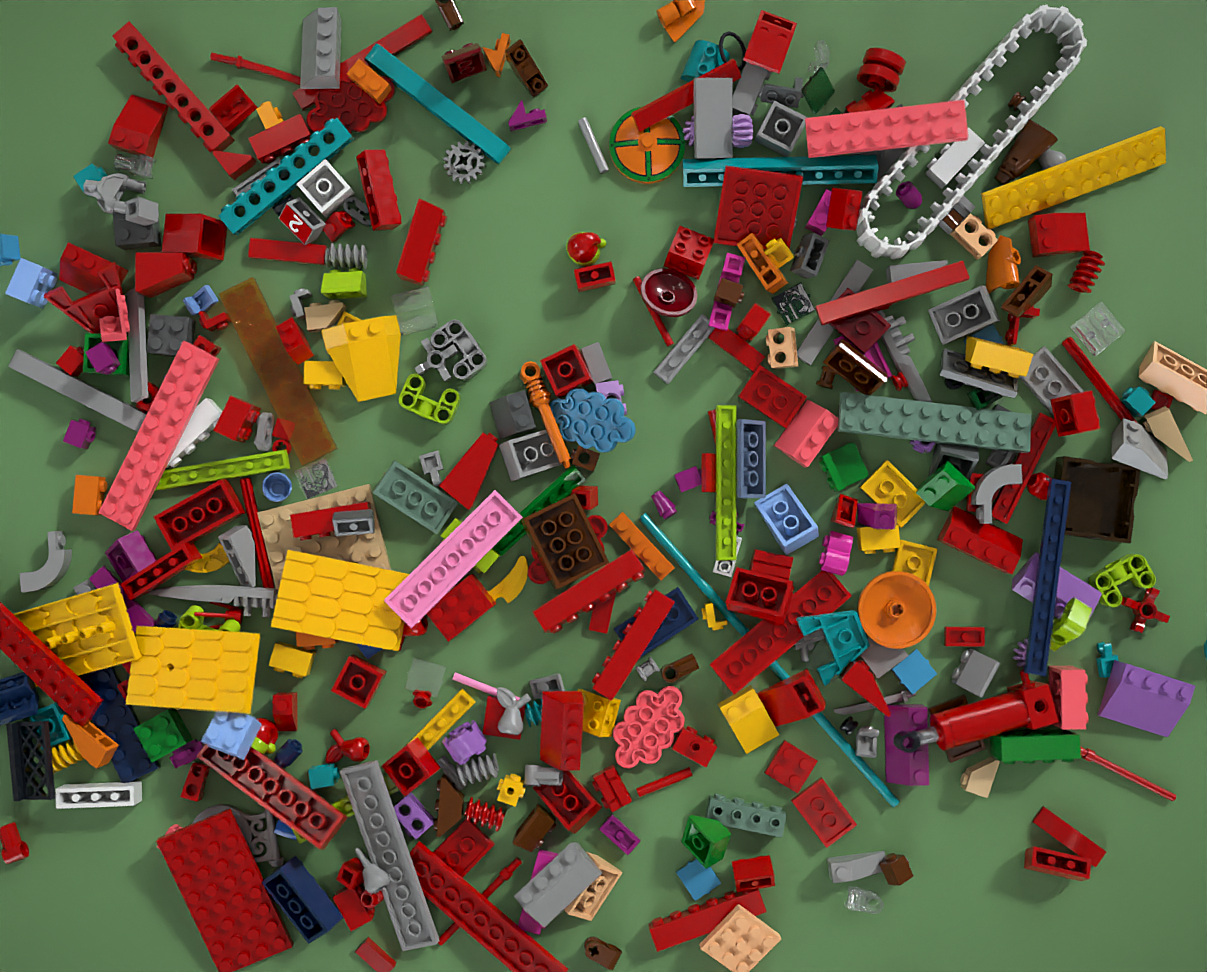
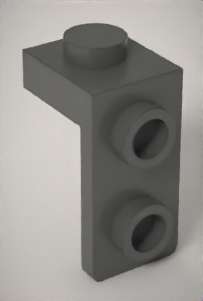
M795 77L793 88L764 84L760 101L772 104L776 101L784 106L798 108L800 98H804L805 94L803 78Z

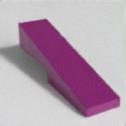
M105 565L89 578L97 589L116 583L119 584L120 593H122L127 609L126 612H128L134 633H136V626L153 627L156 621L135 599L130 601L120 585L121 582Z

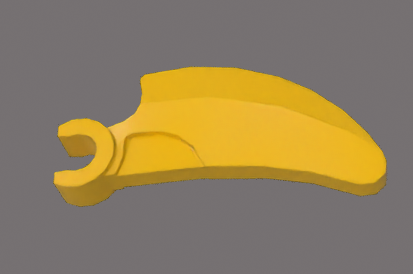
M521 555L511 572L493 589L487 591L494 601L502 597L507 603H510L522 591L528 577L526 557Z

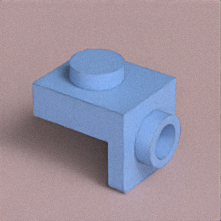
M209 285L203 286L193 296L183 299L188 311L192 315H199L198 312L200 311L207 312L219 301Z

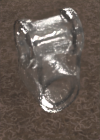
M848 886L847 890L849 893L847 902L844 903L845 908L872 914H878L883 910V901L876 892ZM872 899L878 900V903L875 906L869 905V902Z

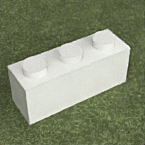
M969 127L967 128L968 140L954 142L951 146L947 144L940 151L942 156L938 160L934 158L927 165L929 170L925 174L941 189L985 144Z

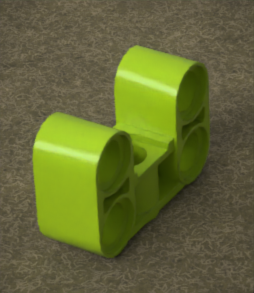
M418 374L408 376L399 396V404L403 408L428 420H433L443 425L451 423L461 401L460 394L454 389H446L438 403L422 396L426 386L423 377ZM416 378L420 379V386L413 388L412 381ZM450 393H455L456 400L453 403L447 402V396ZM407 396L413 397V403L410 406L404 404V399ZM442 411H448V419L440 420L439 414Z
M1127 554L1090 575L1089 585L1102 593L1099 599L1102 605L1118 607L1122 602V595L1117 585L1130 578L1132 584L1136 587L1151 588L1156 583V577L1142 555ZM1133 558L1137 561L1135 567L1131 564ZM1143 575H1145L1146 581L1144 584H1142L1141 577ZM1100 577L1103 578V584L1101 586L1098 585V579ZM1111 593L1113 600L1109 603L1107 597Z
M1074 597L1071 598L1066 604L1062 616L1059 619L1055 616L1053 618L1050 649L1056 651L1073 639L1080 637L1087 626L1092 608Z
M197 605L191 606L181 616L178 625L180 629L240 632L241 630L240 624L234 619L226 620L218 630L203 625L204 617L194 616V612H204Z

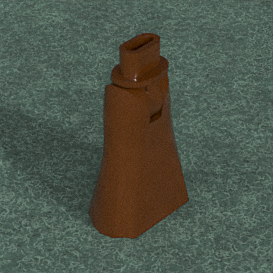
M1029 119L998 168L999 172L994 178L1003 185L1008 184L1011 180L1014 181L1015 178L1022 175L1037 158L1058 141L1057 137L1049 130Z

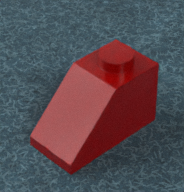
M278 692L273 695V717L278 731L298 730L297 692Z

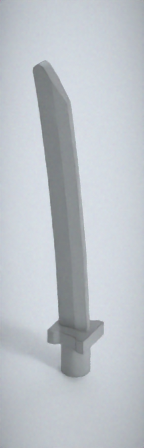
M902 689L899 690L900 693L883 698L887 705L901 700L906 702L908 698L915 696L916 692L911 695L908 690ZM869 702L836 708L833 711L838 714L848 715L876 707Z

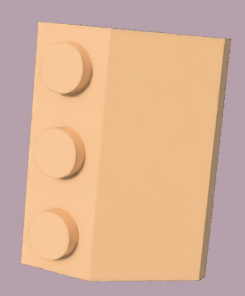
M586 852L601 870L602 874L573 900L564 911L568 915L592 921L623 872L598 855Z

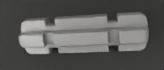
M446 756L441 757L437 763L444 769L443 772L450 781L455 783L454 786L459 791L462 790L465 786L459 778L458 771L452 764L448 763L449 760Z

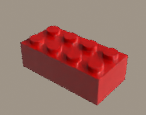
M221 479L155 515L154 519L171 550H174L183 543L197 541L246 514L230 482L226 479Z

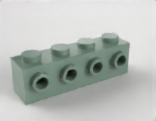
M715 793L714 796L709 795L704 818L718 820L724 826L782 838L787 816L782 807L771 805V808L765 807L763 803L752 801V804L746 803L744 799L733 797V800L727 799L725 795Z

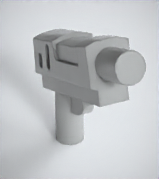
M821 628L805 635L794 644L795 650L800 649L801 662L809 661L808 651L815 647L813 643L825 638Z

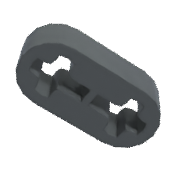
M355 197L345 199L343 203L344 210L364 226L371 227V221L366 220L365 222L364 216L361 215L363 212L369 215L367 205ZM349 203H355L359 209L358 212L354 209L350 210Z

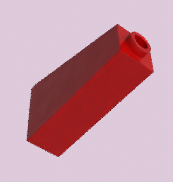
M483 432L439 485L468 510L474 507L499 448V444L496 443L498 439L490 432L487 435Z

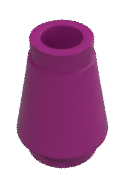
M661 490L651 496L660 517H663L664 520L677 512L676 506Z

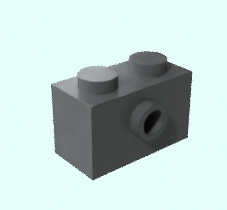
M816 233L802 236L801 242L794 252L795 258L790 271L805 279L817 276L829 240Z

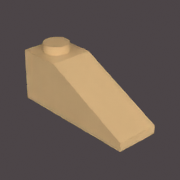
M1164 406L1143 416L1145 419L1143 426L1148 433L1151 432L1156 438L1187 461H1193L1170 409Z

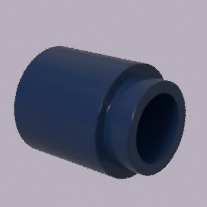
M288 739L276 752L275 762L282 768L290 766L303 752L302 744L296 739Z

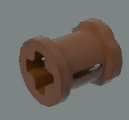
M822 366L821 369L823 371L816 385L826 389H833L832 383L837 373L828 366Z

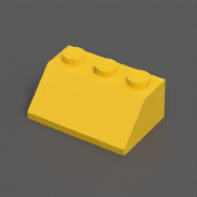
M967 335L965 360L971 363V367L982 369V366L989 367V371L998 374L1001 371L1008 372V376L1019 378L1020 375L1027 376L1033 357L1032 353L1021 348Z

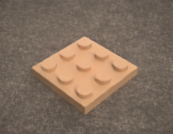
M738 904L699 945L701 950L732 972H750L781 940V936Z

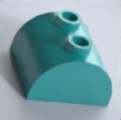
M705 40L695 41L680 79L690 82L694 78H698L724 64L719 53V45ZM723 48V52H724L725 58H726L727 61H728L729 58H730V55H729V53Z

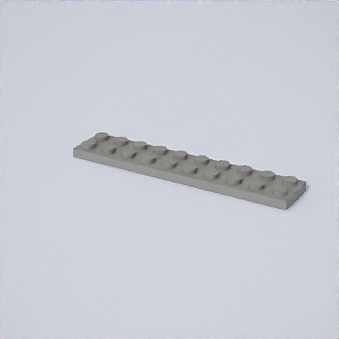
M374 760L343 768L340 773L371 862L389 875V883L381 891L402 951L437 944L439 937L378 761Z

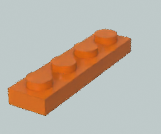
M623 512L609 524L660 580L664 579L675 568Z

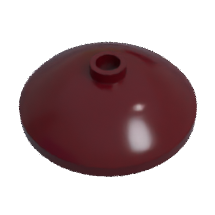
M668 268L656 269L648 273L642 281L641 297L644 303L657 314L666 317H680L689 313L696 304L697 289L689 277L677 270Z

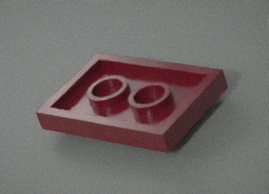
M847 288L837 299L850 296L855 293L849 288ZM874 310L829 323L864 355L891 327Z

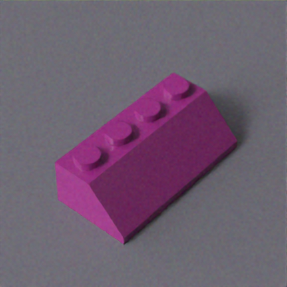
M923 704L887 705L891 716L884 715L886 782L908 786L929 785L928 743L921 745L913 753H906L897 749L893 742L894 736L900 731L910 732L928 728L927 707ZM908 737L903 741L904 747L909 743Z

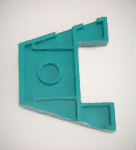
M855 610L796 618L801 633L804 636L821 628L834 661L817 668L824 686L828 685L836 674L839 675L850 661L853 662L870 646Z

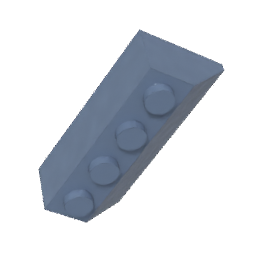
M738 419L736 421V498H766V421Z

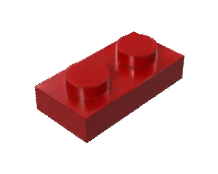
M944 626V646L985 647V627Z

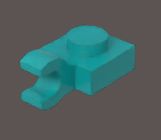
M1097 643V650L1101 657L1096 658L1099 677H1110L1114 660L1118 661V655L1112 654L1111 643Z

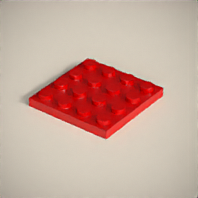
M725 165L713 243L737 246L736 244L753 233L764 249L767 248L765 245L775 238L777 241L781 238L790 250L803 176Z

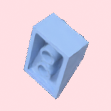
M788 484L766 495V498H761L754 502L785 555L792 553L819 537L818 526Z

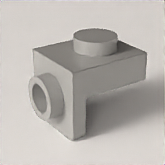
M298 289L294 291L293 295L289 296L292 302L290 306L292 314L300 320L306 319L302 300L312 296L308 289Z
M864 726L856 733V756L869 758L877 756V736L879 735V730H875L870 726Z

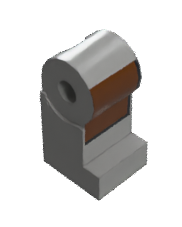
M963 195L959 202L951 208L950 212L940 220L938 226L947 234H950L975 209V206Z

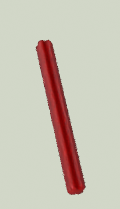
M1068 337L1063 340L1062 345L1119 419L1122 421L1124 418L1137 422L1073 338Z
M243 478L240 480L250 531L255 542V553L263 588H274L268 554L257 514L258 509L251 478Z

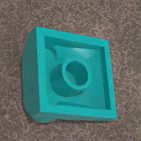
M57 702L39 709L36 715L30 716L31 721L49 722L51 746L72 738L62 719L67 713L59 707ZM39 726L37 731L40 735H42L41 726Z

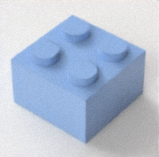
M21 258L5 294L43 308L48 303V300L44 298V294L51 291L56 285L58 274Z
M217 711L202 742L211 748L244 760L262 724L254 717L244 713Z

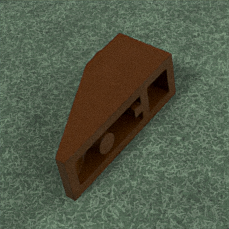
M1035 265L1003 303L1001 309L1018 318L1040 301L1052 287L1053 274Z

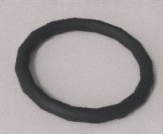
M728 31L723 33L719 41V53L723 62H728L723 52V41L726 36H733L738 41L744 59L746 49L741 38L734 32ZM743 59L741 65L738 66L739 70H742L746 64V61Z

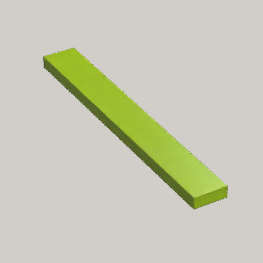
M736 405L716 406L717 561L736 560Z
M279 450L167 469L164 471L155 491L290 469L287 450Z

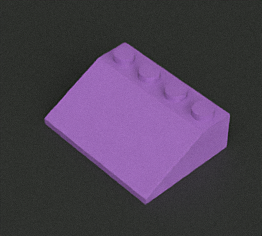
M1114 660L1098 716L1168 737L1190 705L1195 685Z

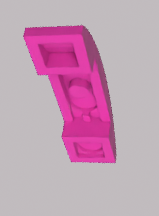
M727 253L719 283L721 278L739 284L745 257ZM714 301L708 326L727 331L732 307Z

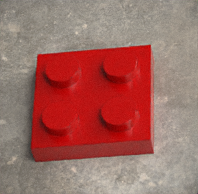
M784 740L764 773L798 794L818 761Z

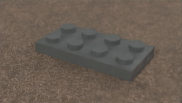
M943 349L941 353L940 376L962 382L965 385H973L985 391L999 393L1005 397H1016L1018 393V378L1008 376V372L1001 371L1000 374L991 372L989 367L982 366V369L971 367V363L965 360V354Z

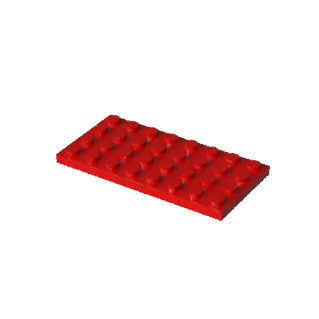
M231 808L166 834L156 840L218 972H234L293 947L294 943L272 896L262 883L264 880Z

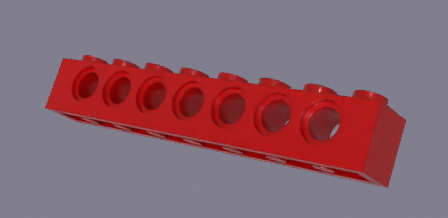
M130 21L112 35L117 41L114 45L122 53L126 52L129 55L127 59L135 68L137 66L140 67L142 70L140 74L147 82L151 80L155 84L152 88L160 96L163 94L167 98L165 102L172 110L176 108L179 111L177 116L184 124L189 123L192 126L190 131L197 138L202 137L205 141L202 144L210 153L213 150L223 152L235 141ZM138 44L137 49L132 50L133 46ZM151 58L150 62L144 65L145 61ZM163 73V76L157 79L158 74ZM172 87H176L173 93H169ZM188 101V105L182 107L183 102ZM201 115L200 120L194 122L195 117ZM214 129L213 134L207 136L208 130Z

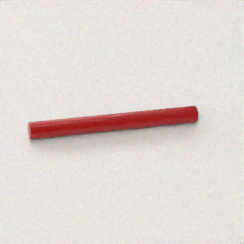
M637 276L632 280L641 295L642 281ZM646 305L667 347L673 345L674 342L660 315Z

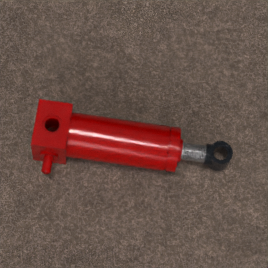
M1024 670L1019 672L1022 683L1007 687V693L930 716L929 728L910 732L900 731L894 736V745L903 752L913 753L921 745L936 741L941 750H947L1021 727L1034 730L1057 723L1059 721L1049 684L1030 681L1028 673H1024ZM908 737L909 743L904 747L903 741Z

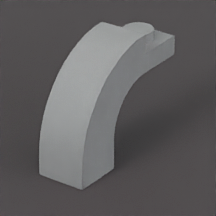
M1021 464L995 467L986 472L977 481L976 488L972 492L971 504L979 506L976 509V518L980 524H992V498L1000 487L1007 484H1022Z
M63 531L47 532L48 560L37 571L19 573L21 592L47 589L60 581L66 574L71 563L72 549L64 550L66 538L63 535Z

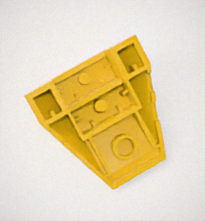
M397 315L381 316L321 330L327 353L330 354L337 369L346 380L345 382L358 402L396 394L401 339Z

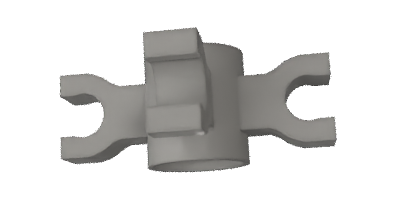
M428 338L422 340L421 343L426 349L428 356L426 362L415 367L418 375L421 376L434 368L440 372L445 382L453 379L445 365L448 358L459 353L456 346L453 344L440 352L435 350ZM436 355L442 358L441 363L438 365L432 363V359Z

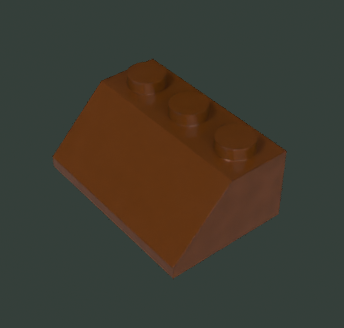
M843 339L833 347L823 361L825 365L864 395H872L888 378V374L879 366H876L865 355L861 354Z

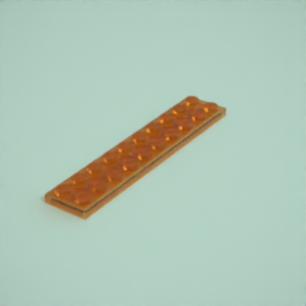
M251 277L219 293L224 307L301 465L304 466L338 449L308 386L304 384V378L297 364L289 356L275 327L277 323L255 278Z

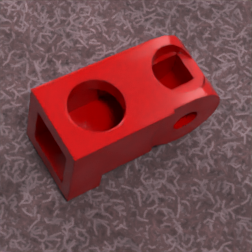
M193 762L180 797L196 802L202 800L206 779L210 771L208 765Z

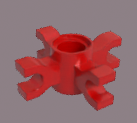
M1153 587L1146 588L1143 600L1137 602L1128 597H1122L1121 605L1131 608L1136 616L1129 629L1142 633L1146 620L1152 618L1168 623L1170 616L1157 611V607L1154 604L1160 590ZM1146 605L1147 612L1143 614L1142 608Z

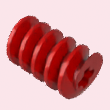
M1083 251V256L1079 260L1080 263L1076 266L1077 270L1073 272L1074 277L1070 278V284L1067 286L1080 293H1091L1092 290L1088 286H1095L1091 279H1098V276L1094 273H1101L1102 270L1098 266L1105 265V262L1101 260L1103 256L1095 251Z
M470 797L464 816L466 815L467 822L474 818L475 825L481 820V827L488 823V829L490 830L496 825V832L501 829L506 811L502 813L501 806L495 811V804L488 808L487 802L480 806V799L474 804L473 797Z

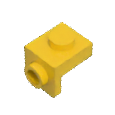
M774 238L765 245L767 248L764 253L771 258L778 269L794 258V255L781 238L777 241Z
M704 603V608H701L703 620L706 619L707 626L709 628L712 627V630L724 629L723 625H728L727 620L715 621L713 603Z

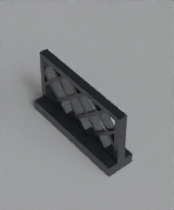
M22 720L6 724L13 801L56 799L49 722ZM39 726H41L42 735L37 731ZM33 737L38 741L36 745L31 741ZM41 746H42L43 751H44V754H43V755H42V753L39 751V749H40ZM35 756H36V757L38 758V760H39V763H38V764H36L35 761L33 760V759L35 758ZM42 766L45 767V774L41 770ZM37 776L41 779L39 784L35 780ZM44 785L47 787V794L43 790Z

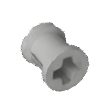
M649 657L648 661L640 667H635L644 681L654 672L660 671L652 657Z

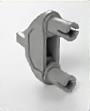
M115 173L102 177L101 181L86 180L83 187L84 194L96 197L98 205L105 213L115 214L118 212L126 214V202L120 201L123 193L131 190L144 194L146 182L129 179V176L125 174Z

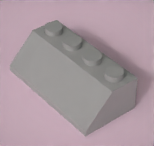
M337 7L317 8L303 19L301 89L339 88L342 20Z
M571 842L514 897L530 916L543 927H546L591 885L602 872L579 843Z

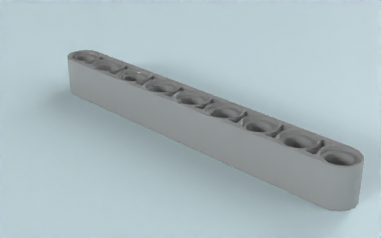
M16 349L8 365L10 368L137 432L147 413L22 350Z

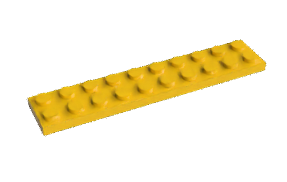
M1162 126L981 193L985 227L993 229L1166 164L1165 128Z

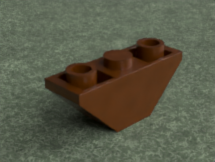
M521 39L505 50L507 62L533 97L548 87L547 82Z
M443 775L441 780L437 781V792H440L439 799H436L435 811H438V819L435 818L434 830H437L436 837H441L463 816L465 795L454 786V782L452 783L446 775Z

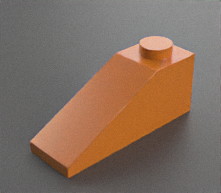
M753 233L736 244L768 292L774 294L788 284L780 269L764 253L765 249Z
M68 714L64 715L62 719L81 756L96 769L108 764L119 745L93 723L89 722L88 725L82 728Z

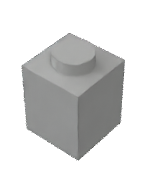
M140 197L126 201L127 221L143 226L158 222V203Z

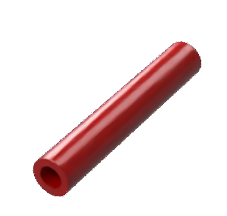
M690 767L640 786L636 790L639 797L692 777L693 774Z

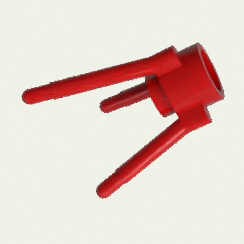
M220 602L210 603L230 609L226 610L225 614L194 612V616L225 618V621L234 619L240 625L243 619V610L239 609V606H231ZM223 624L213 625L209 627L219 629Z

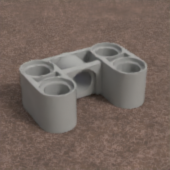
M459 320L449 321L431 335V343L436 349L445 350L452 344H455L464 358L456 363L453 368V373L459 380L466 381L486 367L487 358L479 348L471 333L466 330ZM454 325L461 327L460 332L457 334L451 333V328ZM439 336L445 337V342L442 345H436V338ZM476 356L483 357V362L480 365L473 363V359ZM460 367L467 368V374L465 376L458 375V369Z

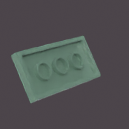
M395 460L372 491V493L435 534H438L458 504L456 500Z

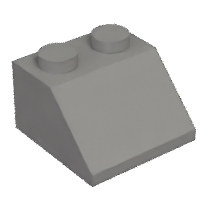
M968 648L960 658L962 662L959 667L954 669L951 675L953 678L951 682L982 698L1000 663Z

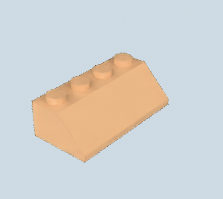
M1154 341L1139 367L1138 377L1143 382L1157 387L1161 392L1173 396L1177 401L1188 404L1195 411L1207 414V370Z

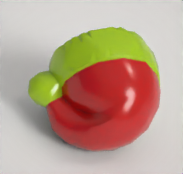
M578 232L568 239L566 250L574 263L587 267L597 262L601 249L606 246V241L599 238L598 234L593 232Z
M256 718L262 725L251 747L262 754L266 752L272 754L276 750L275 743L278 739V729L267 718Z

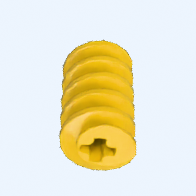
M67 740L66 745L63 743L59 744V749L57 747L52 748L53 774L56 771L69 767L70 764H75L77 761L84 759L74 740L73 742Z

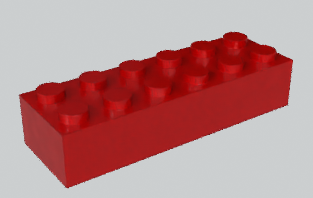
M631 549L533 611V614L545 632L555 634L563 629L562 625L566 622L571 624L579 619L578 615L580 613H588L595 609L594 604L597 602L604 603L612 598L611 594L617 591L620 593L628 588L627 584L629 582H637L644 578L643 574L646 571Z

